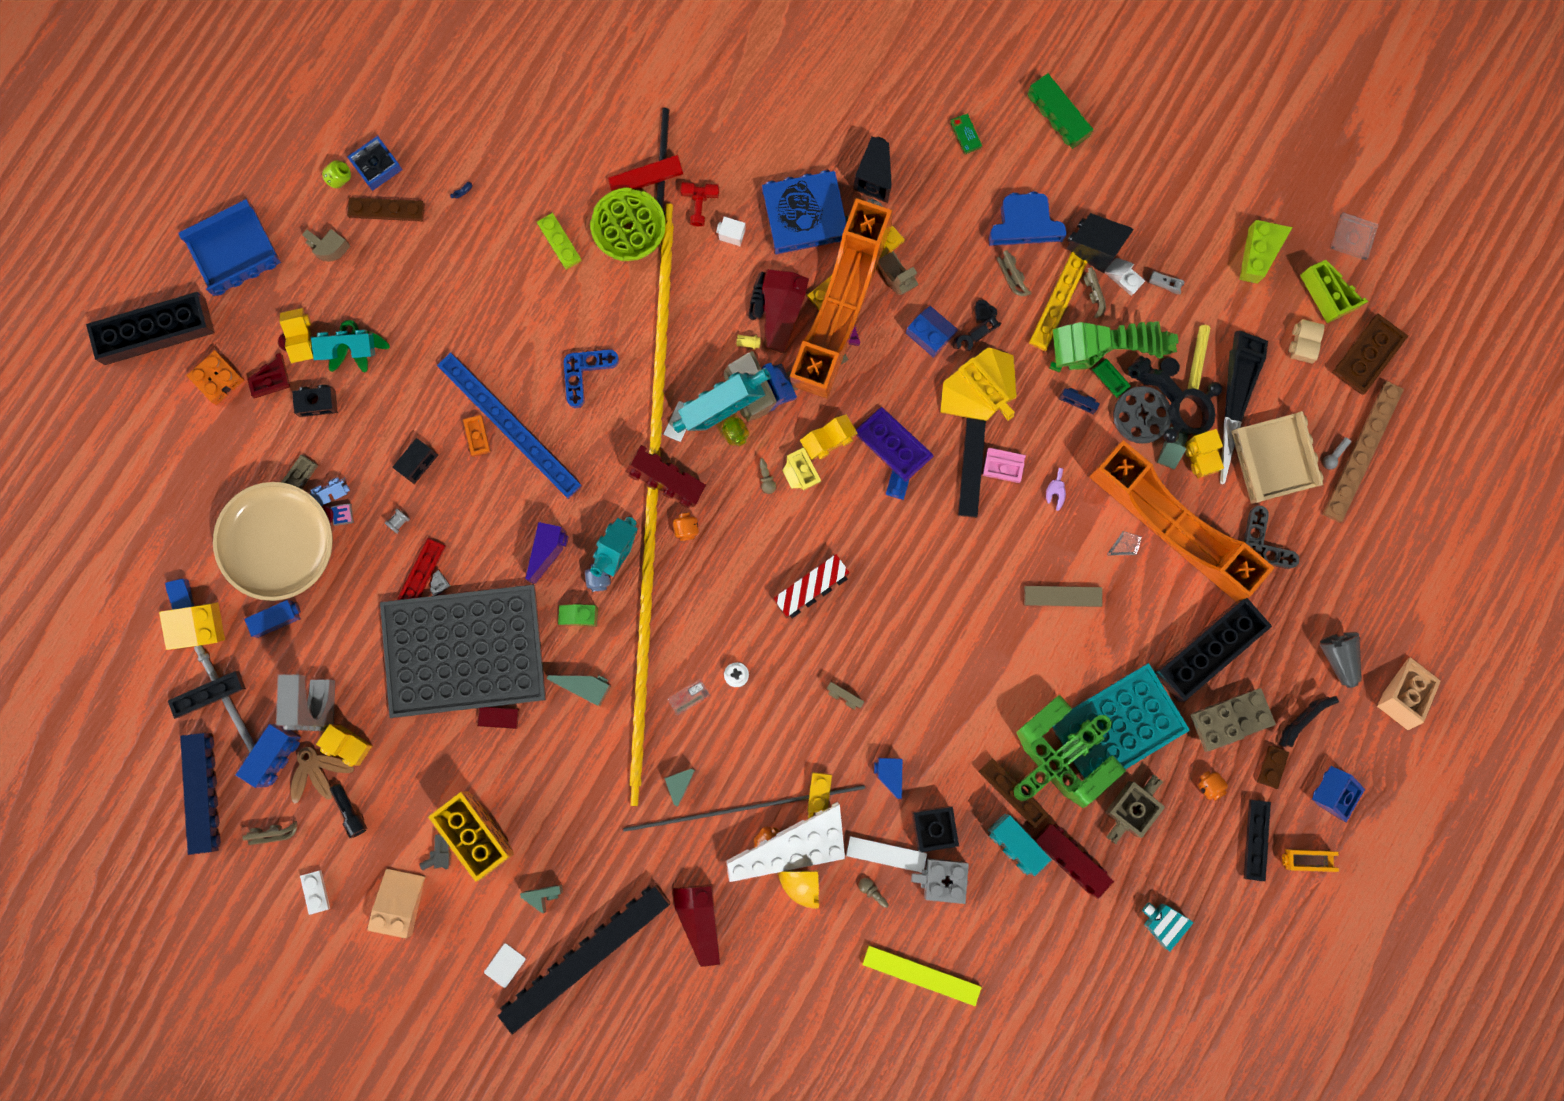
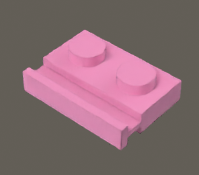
M988 448L982 476L1020 483L1026 455Z

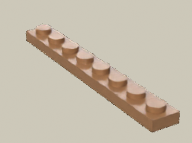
M1388 381L1384 382L1322 515L1338 523L1343 521L1404 391L1403 388Z

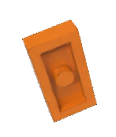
M478 415L463 419L471 456L475 457L491 453L483 416Z

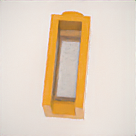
M1285 849V853L1282 855V863L1287 870L1339 872V868L1334 867V856H1339V852L1332 850Z

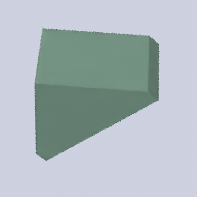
M692 768L665 778L672 801L677 807L695 772Z

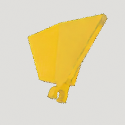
M986 348L975 358H971L958 368L957 372L943 382L941 413L987 421L997 410H1000L1007 421L1012 419L1015 412L1007 403L1017 397L1014 355L993 348Z

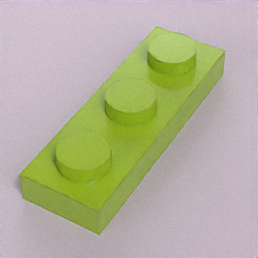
M553 213L537 221L538 226L565 270L582 261Z

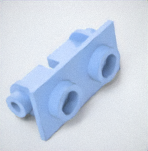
M337 477L328 482L329 485L323 488L319 485L311 489L310 495L323 506L332 501L329 494H332L336 500L347 495L350 489L347 484L343 485L345 477L342 479Z

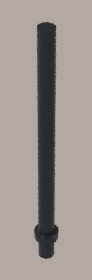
M668 108L662 109L659 161L667 158L670 111ZM665 180L657 184V202L662 210L664 208Z

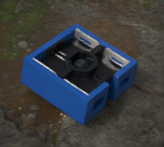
M378 136L347 157L372 191L403 170Z

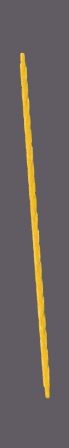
M666 204V225L661 245L660 290L658 296L654 364L655 375L653 381L649 454L655 453L659 456L666 369V332L668 329V303L672 264L671 247L674 230L672 204ZM649 487L646 498L643 580L641 585L635 686L636 699L634 704V731L630 770V786H632L630 806H638L645 731L644 714L647 695L646 683L648 678V651L652 610L651 593L653 589V563L657 523L656 505L658 501V489L653 490Z

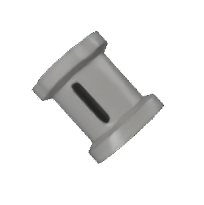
M397 508L395 510L396 513L389 521L384 523L398 534L401 526L406 521H409L410 518Z

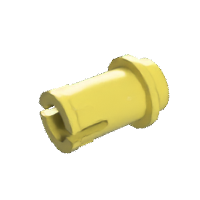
M738 334L737 347H750L753 350L760 348L761 337Z

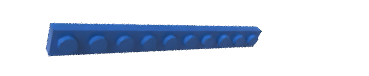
M451 352L437 365L568 499L582 487Z

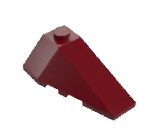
M766 270L762 292L765 296L763 308L766 313L765 341L767 348L784 353L805 298L809 278L794 272Z
M713 885L673 888L675 910L700 967L720 965Z

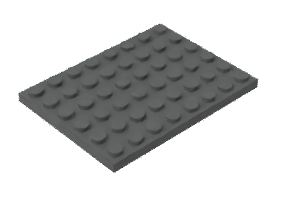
M535 585L380 602L390 718L546 700Z

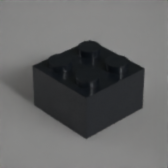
M952 806L912 812L918 852L959 847Z

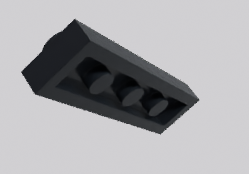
M234 671L168 700V704L174 719L246 688L240 672Z
M1249 800L1244 879L1266 882L1271 802Z

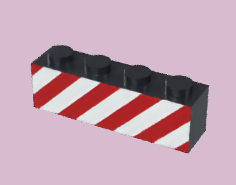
M835 554L774 597L773 601L786 619L788 617L793 619L801 613L800 609L805 605L809 608L816 603L817 600L815 598L821 594L823 597L832 591V586L835 584L840 586L846 582L850 572L837 554Z

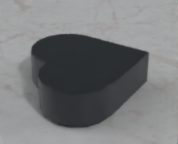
M978 300L974 306L976 323L985 321L993 314L997 316V309L989 306L986 300Z

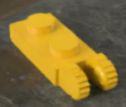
M812 772L807 808L808 819L813 817V813L828 809L832 774Z

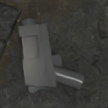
M441 834L435 835L434 851L430 852V858L419 864L422 871L433 865L434 869L441 867L448 869L451 865L450 846Z

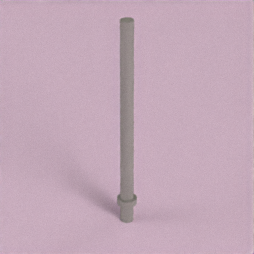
M202 645L195 646L194 649L198 655L197 659L199 662H202L211 681L218 679L219 677L209 660L210 655L205 652ZM229 696L221 699L249 752H251L255 744Z

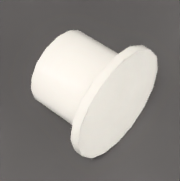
M732 663L725 669L724 678L730 686L741 687L748 681L749 671L742 663Z

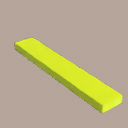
M870 945L862 965L973 1006H976L982 988L980 985Z

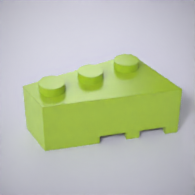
M1255 220L1248 229L1239 280L1258 284L1267 274L1293 227Z
M1327 260L1309 267L1300 275L1326 323L1349 314L1369 302L1365 297L1362 299L1354 291L1355 288L1352 285L1349 286L1342 279L1343 276Z

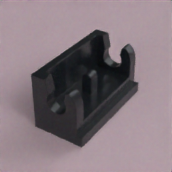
M416 438L392 468L415 485L437 458L438 454Z

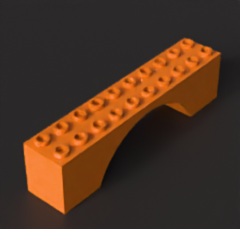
M855 199L843 231L838 257L827 292L814 324L801 344L791 371L790 380L792 387L828 399L892 227L891 209Z
M1124 440L1112 449L1089 476L1090 479L1235 602L1251 597L1275 568L1245 542L1233 539L1219 532L1184 507L1163 485L1154 470L1153 464Z

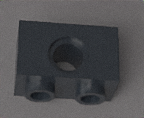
M329 385L317 386L318 388L314 389L301 387L297 391H292L294 414L299 417L338 413L336 391L329 387ZM318 396V401L312 404V399Z

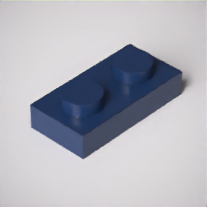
M1065 388L1061 392L1059 400L1088 413L1094 414L1100 405L1093 397H1084L1078 394L1079 392L1075 389Z

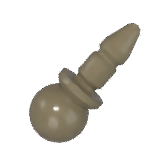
M761 458L760 469L763 476L760 479L762 482L761 488L764 493L772 494L776 490V483L772 480L773 476H769L767 463Z
M870 878L861 879L858 884L859 890L867 894L868 898L872 896L881 906L887 908L888 903L886 899L877 891L878 887L874 886L873 881Z

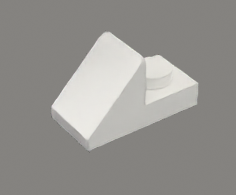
M1116 258L1104 273L1132 296L1145 280L1131 269L1134 266L1133 263Z

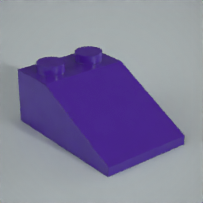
M538 522L525 578L530 583L536 584L562 552L563 546H567L568 535H566L567 532L562 527Z

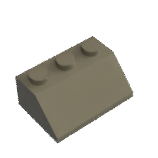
M751 351L729 364L724 371L725 381L729 380V376L736 372L740 374H756L762 369L754 352ZM767 381L761 384L765 396L740 410L741 415L746 418L747 422L767 415L777 403Z

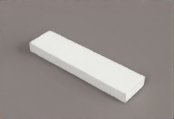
M850 836L846 856L922 873L927 853Z

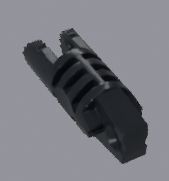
M765 272L758 274L753 287L748 313L751 320L763 317L765 296L762 292Z

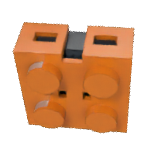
M215 350L186 375L207 399L216 406L228 396L227 392L230 390L234 391L245 381L226 359Z

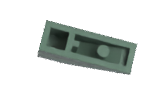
M548 675L547 677L551 682L597 706H601L611 687L607 684L609 680L600 675L597 678L593 676Z

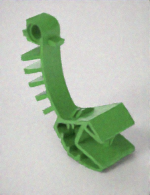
M1158 321L1154 323L1148 322L1146 326L1145 322H1140L1137 328L1134 323H1131L1127 330H1125L1124 325H1120L1117 330H1111L1110 327L1083 322L1053 329L1056 367L1069 366V370L1089 369L1113 349L1139 350L1141 353L1155 355L1160 359L1163 358V355L1176 353V344H1179L1178 334L1168 331L1161 333Z

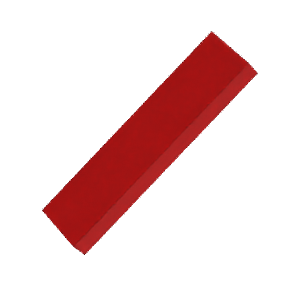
M676 155L609 177L608 180L611 192L621 188L637 190L683 175L684 173L680 158Z
M427 538L397 600L421 597L446 547L445 545Z

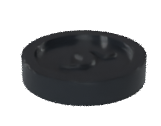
M1166 358L1160 364V370H1164L1170 377L1175 376L1180 369L1178 361L1174 358Z

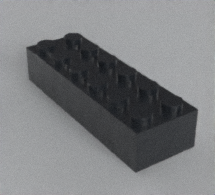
M198 292L86 324L94 358L103 365L112 364L215 333L206 298Z
M1248 598L1236 601L1154 672L1177 701L1184 702L1268 631L1272 625Z

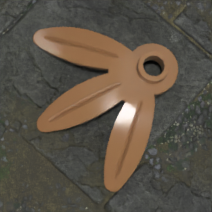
M311 747L302 748L297 754V761L300 765L291 783L292 802L297 803L300 800L306 786L308 774L316 790L326 799L332 798L330 785L319 767L337 773H351L354 771V767L346 765L341 759L335 757L317 756L316 751ZM306 753L309 754L308 760H304V755Z

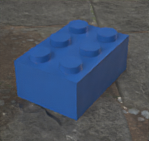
M269 724L236 773V776L255 788L273 785L278 778L277 773L279 770L287 765L290 753L298 748L300 744L298 741L301 736L291 730H283L284 726Z

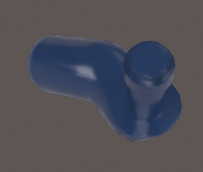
M466 182L461 189L454 191L450 197L460 198L467 194L473 187L472 183Z

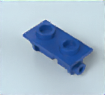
M892 470L885 495L904 500L909 479L905 482Z

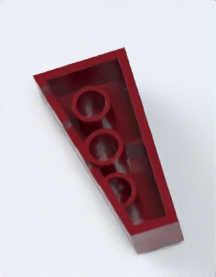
M640 445L625 471L629 473L628 476L634 480L639 481L640 479L646 482L645 485L653 490H656V488L661 490L662 494L670 499L676 498L684 507L693 508L697 504L706 484L686 472L679 473L677 466L672 463L664 464L659 455L655 453L648 454L645 452L647 448Z
M1048 823L1033 840L1090 896L1099 899L1114 883V880L1107 875L1108 872L1100 865L1097 866L1092 861L1093 858L1087 852H1082L1077 848L1079 845L1071 837H1065L1062 834L1064 830L1056 823L1054 825Z

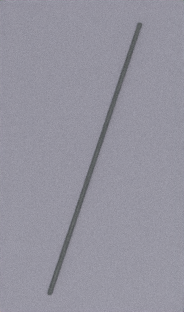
M865 786L830 791V795L865 789ZM809 795L623 828V831H632L809 799Z

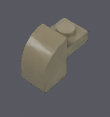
M332 229L322 240L309 230L302 234L307 240L305 243L313 249L312 253L322 261H335L342 257L350 248L348 242Z

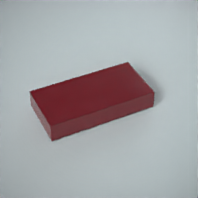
M479 708L478 726L517 729L519 709Z

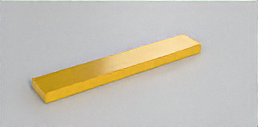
M1071 252L1029 341L1030 345L1043 351L1047 350L1053 338V329L1058 327L1088 263L1076 256L1074 252Z

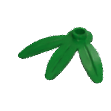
M346 320L340 325V331H347L348 326L353 328V331L348 334H355V330H359L357 323L352 320ZM373 333L375 348L384 350L390 348V344L383 337ZM341 343L338 346V358L330 359V372H334L344 361L349 346ZM354 358L361 371L367 372L368 358Z

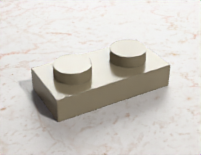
M830 682L827 687L828 695L836 700L839 697L846 701L845 705L853 710L856 707L859 709L862 707L863 700L836 684Z

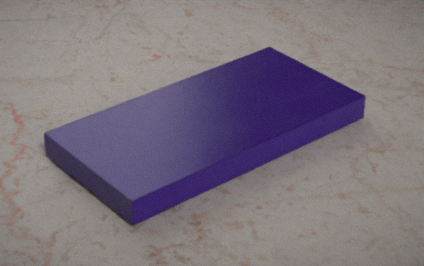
M883 407L879 408L856 429L858 433L856 436L905 482L934 457L922 443Z

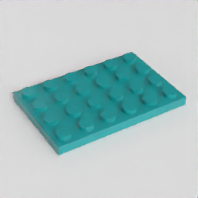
M1149 663L1073 707L1061 721L1052 727L1063 745L1069 740L1067 736L1070 733L1075 734L1081 728L1079 725L1085 720L1091 721L1099 715H1105L1111 720L1110 730L1103 735L1105 739L1098 745L1094 744L1086 756L1081 754L1073 761L1083 780L1111 755L1115 756L1123 767L1127 769L1190 731ZM1097 721V727L1103 730L1102 723ZM1083 733V739L1089 742V736Z

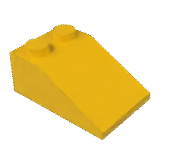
M218 602L159 612L166 650L218 643L225 640Z

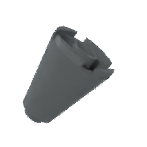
M1345 632L1344 636H1337L1336 634L1322 639L1320 647L1340 683L1346 685L1347 688L1358 686V683L1361 681L1359 633Z

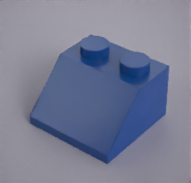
M929 306L907 327L906 335L934 358L958 332V329L933 307Z
M1330 766L1329 770L1324 773L1320 786L1315 789L1312 800L1322 809L1347 822L1365 788L1351 774Z

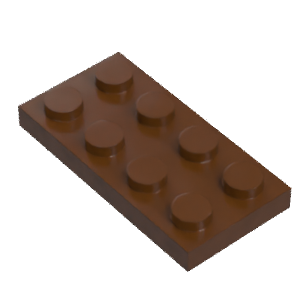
M1376 314L1332 373L1361 395H1364L1408 338V335L1380 314Z

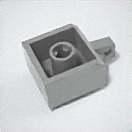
M927 858L926 870L922 869V874L911 873V882L921 883V888H925V900L966 904L969 863ZM946 876L950 879V883H947V886L941 882Z

